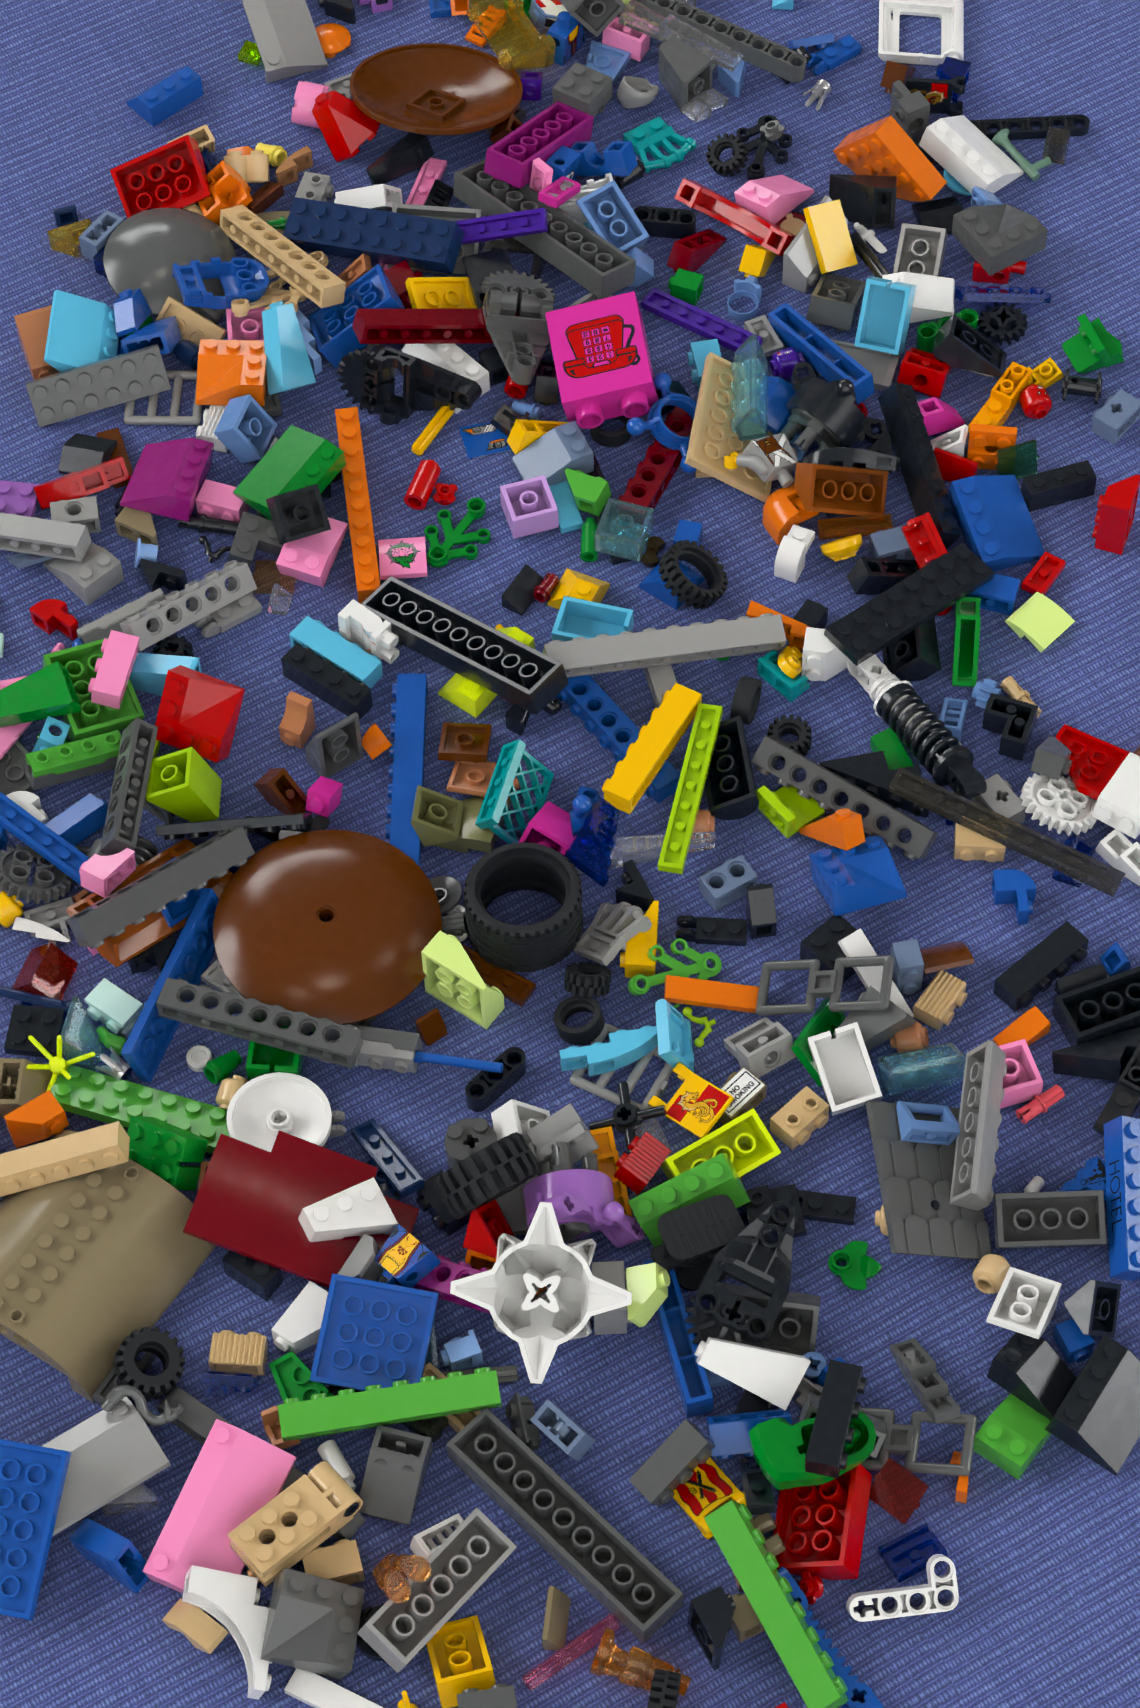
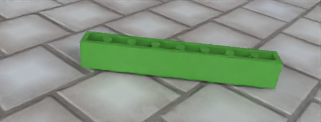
M490 1367L475 1369V1374L464 1375L461 1371L447 1374V1378L436 1380V1376H427L420 1378V1382L409 1384V1380L393 1382V1387L382 1388V1385H371L365 1387L366 1391L356 1393L354 1389H345L338 1391L337 1396L327 1397V1393L311 1395V1400L300 1401V1398L283 1400L284 1404L277 1405L281 1436L285 1442L378 1427V1425H392L479 1411L485 1408L502 1407L496 1370L491 1371Z
M731 1500L706 1516L704 1519L806 1706L808 1708H838L848 1702L849 1699L845 1693L848 1691L845 1682L840 1676L836 1677L831 1667L834 1666L831 1657L825 1650L822 1652L817 1642L820 1641L816 1630L812 1626L808 1627L803 1618L806 1616L804 1608L798 1601L795 1602L790 1594L793 1591L788 1580L784 1576L781 1577L776 1568L779 1567V1564L771 1552L767 1553L763 1545L766 1541L758 1528L754 1529L750 1522L752 1515L744 1504L741 1505Z

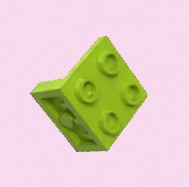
M764 785L757 789L758 809L787 839L799 832L800 828L814 822L825 814V810L818 805L819 803L813 797L810 800L804 798L797 793L799 789L793 785L789 788L783 786L775 792L770 791Z

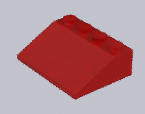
M185 135L110 170L127 218L155 208L183 209L211 196L202 154L197 141L189 135Z
M861 1464L842 1474L838 1479L835 1478L822 1485L780 1490L775 1519L776 1528L773 1535L779 1534L786 1550L775 1556L779 1567L776 1569L783 1566L790 1574L799 1576L802 1575L803 1571H810L811 1576H818L821 1579L827 1580L858 1579L872 1475Z

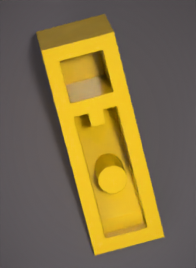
M516 419L507 443L516 455L554 427L569 422Z
M653 901L644 914L652 923L649 931L639 932L626 942L625 952H620V967L625 968V977L632 978L637 974H642L646 977L655 975L656 962L648 958L647 952L649 948L657 945L659 901ZM653 949L652 953L655 957L657 954V950Z

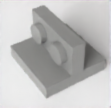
M569 1103L527 1131L528 1136L538 1149L535 1152L540 1160L544 1159L552 1162L553 1166L551 1145L557 1143L559 1148L560 1142L568 1143L569 1162L571 1165L579 1161L582 1155L591 1153L599 1148L598 1143L572 1103Z

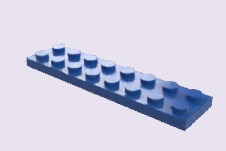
M204 888L197 899L195 907L187 919L179 938L176 940L175 946L166 960L165 966L156 980L138 1020L135 1022L127 1041L123 1045L121 1054L141 1081L151 1083L180 1024L179 1021L161 1017L158 1014L156 1002L167 977L175 980L183 979L190 984L199 986L201 975L207 970L215 954L213 922L219 898L213 889Z

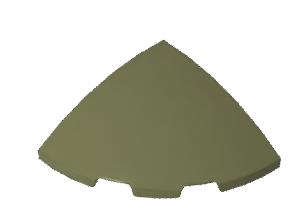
M477 796L462 800L464 804L458 839L433 846L468 853L469 849L487 853L491 852L499 836L489 828L480 829L475 825L484 797ZM508 796L506 801L509 810L512 803L510 796ZM501 816L498 826L503 828L504 818Z

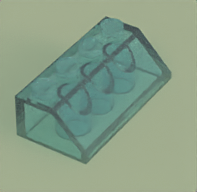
M756 334L751 335L735 351V362L731 364L732 372L735 376V380L731 382L734 400H731V407L734 413V419H731V427L733 433H737L740 441L767 437L768 361Z

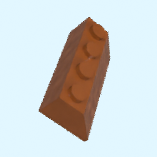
M796 463L794 487L806 511L884 518L888 471Z

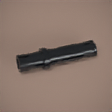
M201 514V516L191 515L188 522L178 520V528L198 530L199 533L206 531L235 536L240 522L208 518L207 515Z

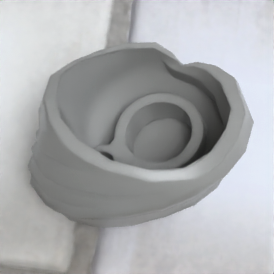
M624 76L616 96L623 108L643 107L650 104L656 98L659 87L651 85L644 78Z

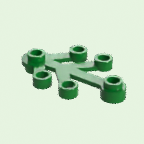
M472 498L467 502V514L454 530L451 524V512L442 509L437 513L438 523L442 525L446 540L442 545L439 544V532L435 525H429L425 528V538L429 541L431 547L426 555L429 565L439 568L447 565L451 559L465 557L467 560H475L478 557V549L473 544H468L460 549H451L454 545L474 541L480 544L490 542V531L485 528L464 534L475 519H480L485 514L486 505L483 499Z

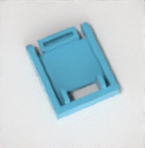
M660 999L655 1004L659 1056L673 1068L679 1062L694 1073L691 1024L687 1019H683V1015L668 1001Z

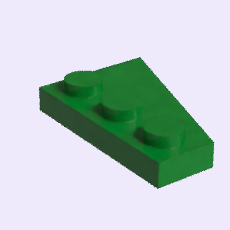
M830 998L823 1000L791 1046L792 1051L819 1087L822 1086L807 1038L827 1031L831 1032L832 1039L836 1038L833 1035L835 1029L839 1028L846 1017L843 1012L830 1011Z
M292 1351L268 1364L283 1400L289 1398H300V1401L311 1400V1395L327 1393V1397L334 1396L324 1384L310 1381L311 1370Z

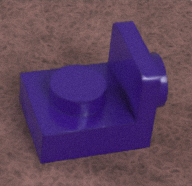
M521 71L522 100L540 101L543 72Z

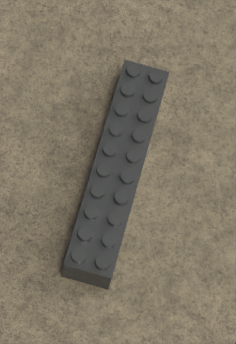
M485 160L454 173L453 195L471 208L481 209V215L484 217L545 208L547 210L548 232L514 238L600 299L634 283L636 261L559 207H549L545 203L538 201L539 193L529 186L525 185L521 189L516 188L507 182L495 179L491 175L484 173Z
M485 1408L446 1444L448 1458L643 1644L683 1606L684 1593L490 1410Z

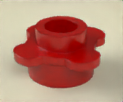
M437 483L435 485L436 493L433 495L435 502L441 505H450L455 502V492L458 490L455 484Z
M803 1571L801 1575L802 1580L799 1581L798 1586L805 1594L808 1604L813 1605L816 1599L820 1598L823 1594V1582L820 1577L811 1576L810 1571Z

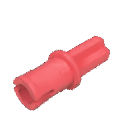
M1054 1085L1041 1095L1033 1096L1032 1101L1017 1109L1015 1113L1018 1119L1020 1117L1023 1118L1020 1121L1025 1125L1040 1113L1045 1114L1048 1112L1047 1109L1063 1099L1065 1093L1059 1085Z

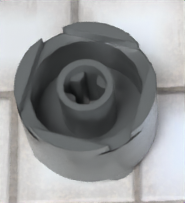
M463 1119L448 1127L445 1136V1153L449 1168L497 1141L494 1129L485 1119Z

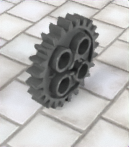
M17 843L15 849L7 846V851L0 850V891L7 890L8 897L16 895V901L25 898L26 903L34 900L36 904H39L40 900H44L48 904L50 898L58 901L59 896L65 897L66 891H70L73 879L28 845L22 847ZM32 861H36L33 886H29Z

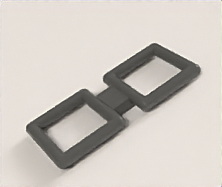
M891 955L837 958L834 970L820 971L821 963L818 959L766 961L762 964L756 1003V1014L759 1016L813 1013L816 998H830L829 1009L831 1012L886 1010L889 1007L894 968V957ZM883 966L879 1000L840 1002L844 968ZM809 970L805 1003L767 1005L771 971Z
M860 1408L861 1412L884 1420L887 1432L880 1448L878 1459L867 1458L861 1463L866 1470L884 1471L888 1468L890 1454L906 1455L904 1467L910 1473L968 1476L970 1474L977 1417L975 1415L961 1414L960 1417L942 1422V1424L965 1425L961 1462L958 1465L916 1462L922 1422L935 1423L926 1411H914L911 1415L910 1425L894 1424L895 1412L892 1409Z

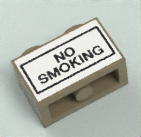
M744 1066L738 1072L730 1074L726 1083L720 1088L733 1096L734 1099L718 1121L725 1125L749 1110L755 1109L766 1098L767 1085Z

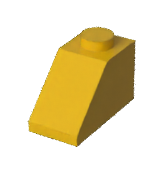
M746 244L738 271L744 272V277L750 275L765 277L776 254L761 245Z

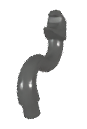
M120 1385L113 1388L101 1405L103 1410L110 1413L114 1406L119 1404L121 1399L129 1396L135 1401L137 1411L143 1420L153 1426H162L168 1422H173L180 1417L185 1409L181 1403H178V1407L173 1408L165 1400L164 1412L160 1415H155L149 1411L143 1393L130 1385Z

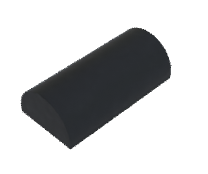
M740 715L720 722L705 782L710 813L722 820L744 818L752 814L759 805L744 722Z

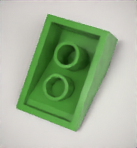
M1010 1394L994 1410L976 1433L973 1451L1019 1480L1052 1435L1045 1430L1050 1420Z

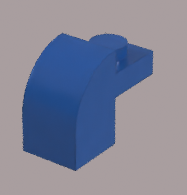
M993 870L991 886L994 905L1014 903L1017 925L1028 924L1029 914H1033V902L1035 901L1036 894L1034 881L1026 873L1019 870Z

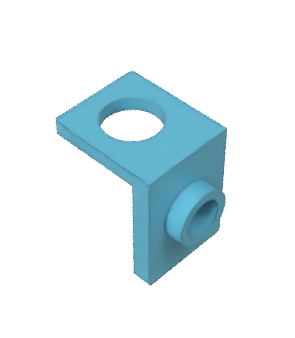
M48 716L32 752L64 744L70 725ZM52 725L58 726L62 734L60 736L52 735L49 732V727Z

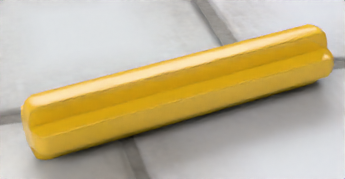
M450 405L442 406L413 443L411 449L413 453L418 456L424 453L454 413V410H450Z

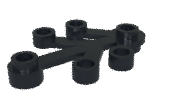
M772 115L762 116L759 118L757 125L749 129L739 128L736 132V137L742 142H747L750 137L761 133V126L769 121L778 119ZM761 133L760 137L744 144L748 152L757 148L754 162L747 168V178L749 180L765 177V168L762 164L766 149L775 157V161L778 164H785L788 161V152L784 149H779L772 141L767 140L764 133ZM782 133V136L777 139L781 148L787 149L792 146V136Z

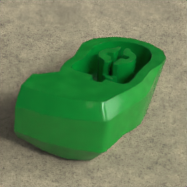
M861 1411L858 1419L853 1418L851 1427L855 1428L852 1444L846 1445L845 1452L849 1453L846 1470H840L839 1476L863 1463L874 1449L877 1437L874 1424ZM776 1417L757 1424L749 1431V1440L754 1457L765 1477L776 1489L784 1490L801 1486L822 1485L835 1479L805 1472V1457L815 1418L806 1419L791 1425L784 1418Z

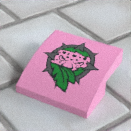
M425 537L378 540L380 580H387L390 576L396 579L428 577Z

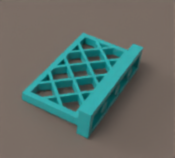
M520 739L503 745L475 823L480 829L489 828L508 844L518 843L515 831L520 830L521 835H523L528 824H525L522 811L527 810L531 821L543 807L554 776L553 772L525 751L526 744ZM521 758L526 763L527 771H522ZM536 771L544 776L542 785H539ZM529 773L533 787L527 788L524 774ZM516 776L521 789L519 791L515 790L513 784L514 778ZM534 790L537 799L535 805L532 804L529 791ZM522 793L526 805L523 808L520 807L517 794ZM508 796H510L514 808L512 811L508 810L506 804ZM515 813L519 827H513L510 814ZM501 816L504 818L507 830H503L498 826Z

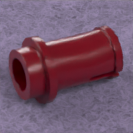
M547 573L541 584L534 588L533 596L537 601L544 603L550 600L552 591L560 582L558 576L554 573Z

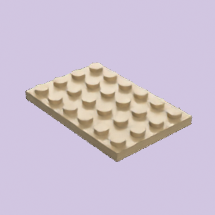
M710 352L705 359L685 463L765 502L770 495L772 481H762L748 467L738 466L735 469L724 467V457L726 455L730 456L733 452H737L740 455L751 440L774 435L750 418H745L749 403L763 378Z

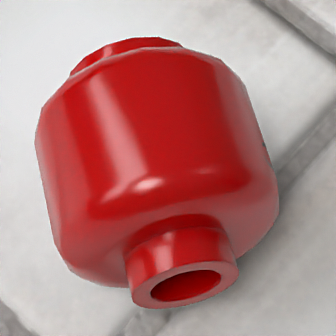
M1028 385L1019 396V404L1028 418H1044L1051 410L1052 400L1043 386Z

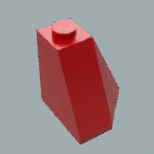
M335 90L321 93L315 99L312 113L337 162L354 157L360 151L358 147L366 139L371 141L376 136L380 123L364 114L352 100Z

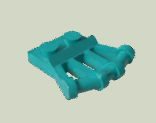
M660 116L623 134L624 141L632 142L634 152L639 156L641 163L646 169L645 173H650V170L668 169L671 167V164L682 162L687 153L697 147V143L693 138H685L676 134L672 126H668ZM670 142L681 146V148L676 149ZM662 146L669 156L663 155L657 148ZM649 152L655 160L648 161L646 153Z

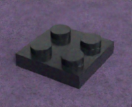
M14 1004L4 1045L5 1054L45 1057L28 1039V1036L32 1035L55 1057L57 1055V1036L62 1033L66 1015L65 1010Z

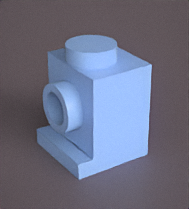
M473 1329L468 1330V1336L451 1339L448 1343L444 1344V1350L439 1351L444 1367L449 1365L451 1371L467 1370L483 1364L482 1351Z

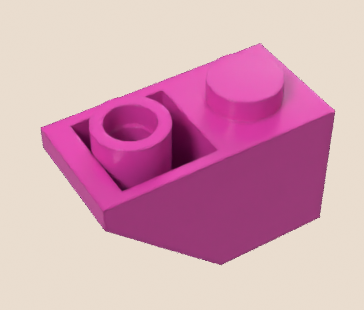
M936 397L917 402L928 436L965 425V421L954 407Z

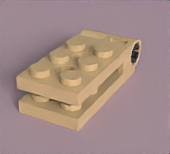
M327 1461L320 1462L308 1475L304 1474L228 1533L231 1548L259 1581L267 1587L285 1568L290 1569L350 1522L362 1507L363 1500Z

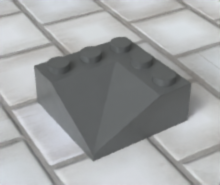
M1008 204L971 206L953 215L952 235L990 276L1044 250L1046 247L1048 230L1035 216Z
M285 1568L274 1579L260 1659L341 1680L352 1670L365 1589Z

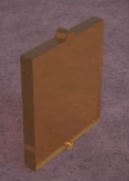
M256 560L255 574L252 576L257 589L253 593L294 594L295 581L298 579L280 574L276 565L277 561Z

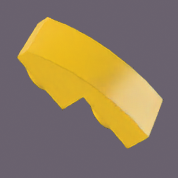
M1049 357L1033 369V374L1027 386L1035 384L1047 388L1062 379L1064 374Z

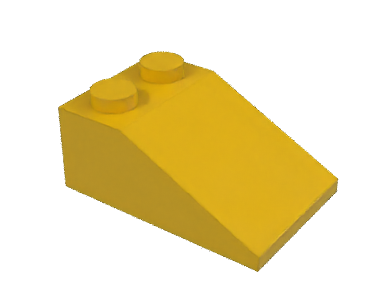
M477 1615L445 1623L426 1643L442 1708L457 1707V1694H461L466 1689L477 1688L480 1691L491 1689L493 1685H496L492 1664Z

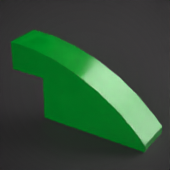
M964 597L956 602L952 686L975 687L977 683L981 598Z

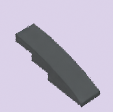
M912 1338L890 1345V1351L903 1376L935 1424L960 1417V1406L950 1396L948 1384L937 1373L936 1362L917 1340Z

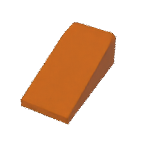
M1034 1006L995 1036L993 1041L997 1046L1025 1039L1029 1046L1049 1033L1051 1023Z

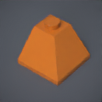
M50 1090L4 1116L16 1148L47 1139L69 1126L64 1109Z

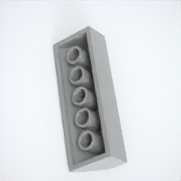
M990 1040L966 1053L958 1122L960 1134L956 1139L949 1202L952 1205L977 1211L989 1206L994 1195L993 1189H991L992 1178L996 1173L994 1160L995 1153L999 1147L997 1132L1002 1120L1000 1104L1004 1098V1088L1002 1086L1003 1078L1007 1072L1006 1054Z

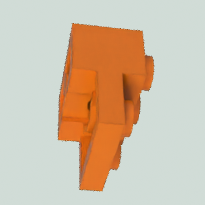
M971 423L967 459L978 462V469L1013 471L1017 427Z

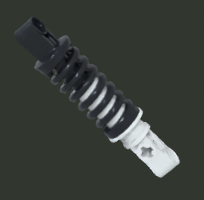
M876 654L857 666L847 657V669L862 685L864 690L869 693V697L874 702L873 709L875 714L882 718L896 733L906 748L911 750L913 756L932 775L933 781L938 786H949L960 801L971 799L986 792L987 785L984 777L972 766L974 761L972 752L965 748L958 738L953 736L950 729L945 728L944 722L938 719L936 713L931 711L929 705L924 703L921 696L916 695L917 692L909 681H900L878 659Z

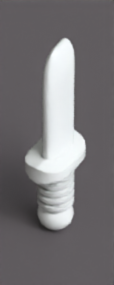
M858 222L854 223V229L864 241H867L878 253L887 252L884 245L874 236L875 232L872 229L867 230L864 225H860Z

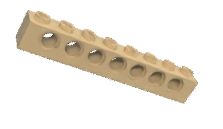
M243 204L220 211L219 227L229 238L320 308L344 303L346 283Z

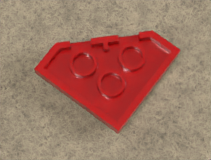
M1066 724L1062 726L1055 736L1071 751L1069 760H1072V765L1068 774L1077 791L1096 800L1130 753Z

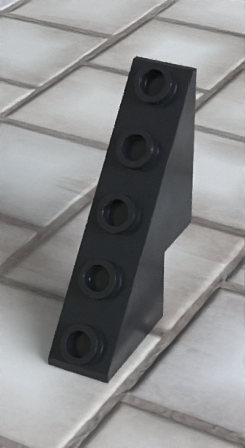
M883 751L819 762V765L892 807L906 810L918 817H928L930 803L918 765L889 770Z
M1140 1027L1053 1051L1054 1074L1118 1081L1140 1043Z

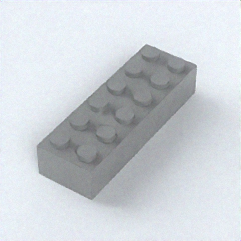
M476 1508L368 1620L357 1634L399 1673L517 1546Z

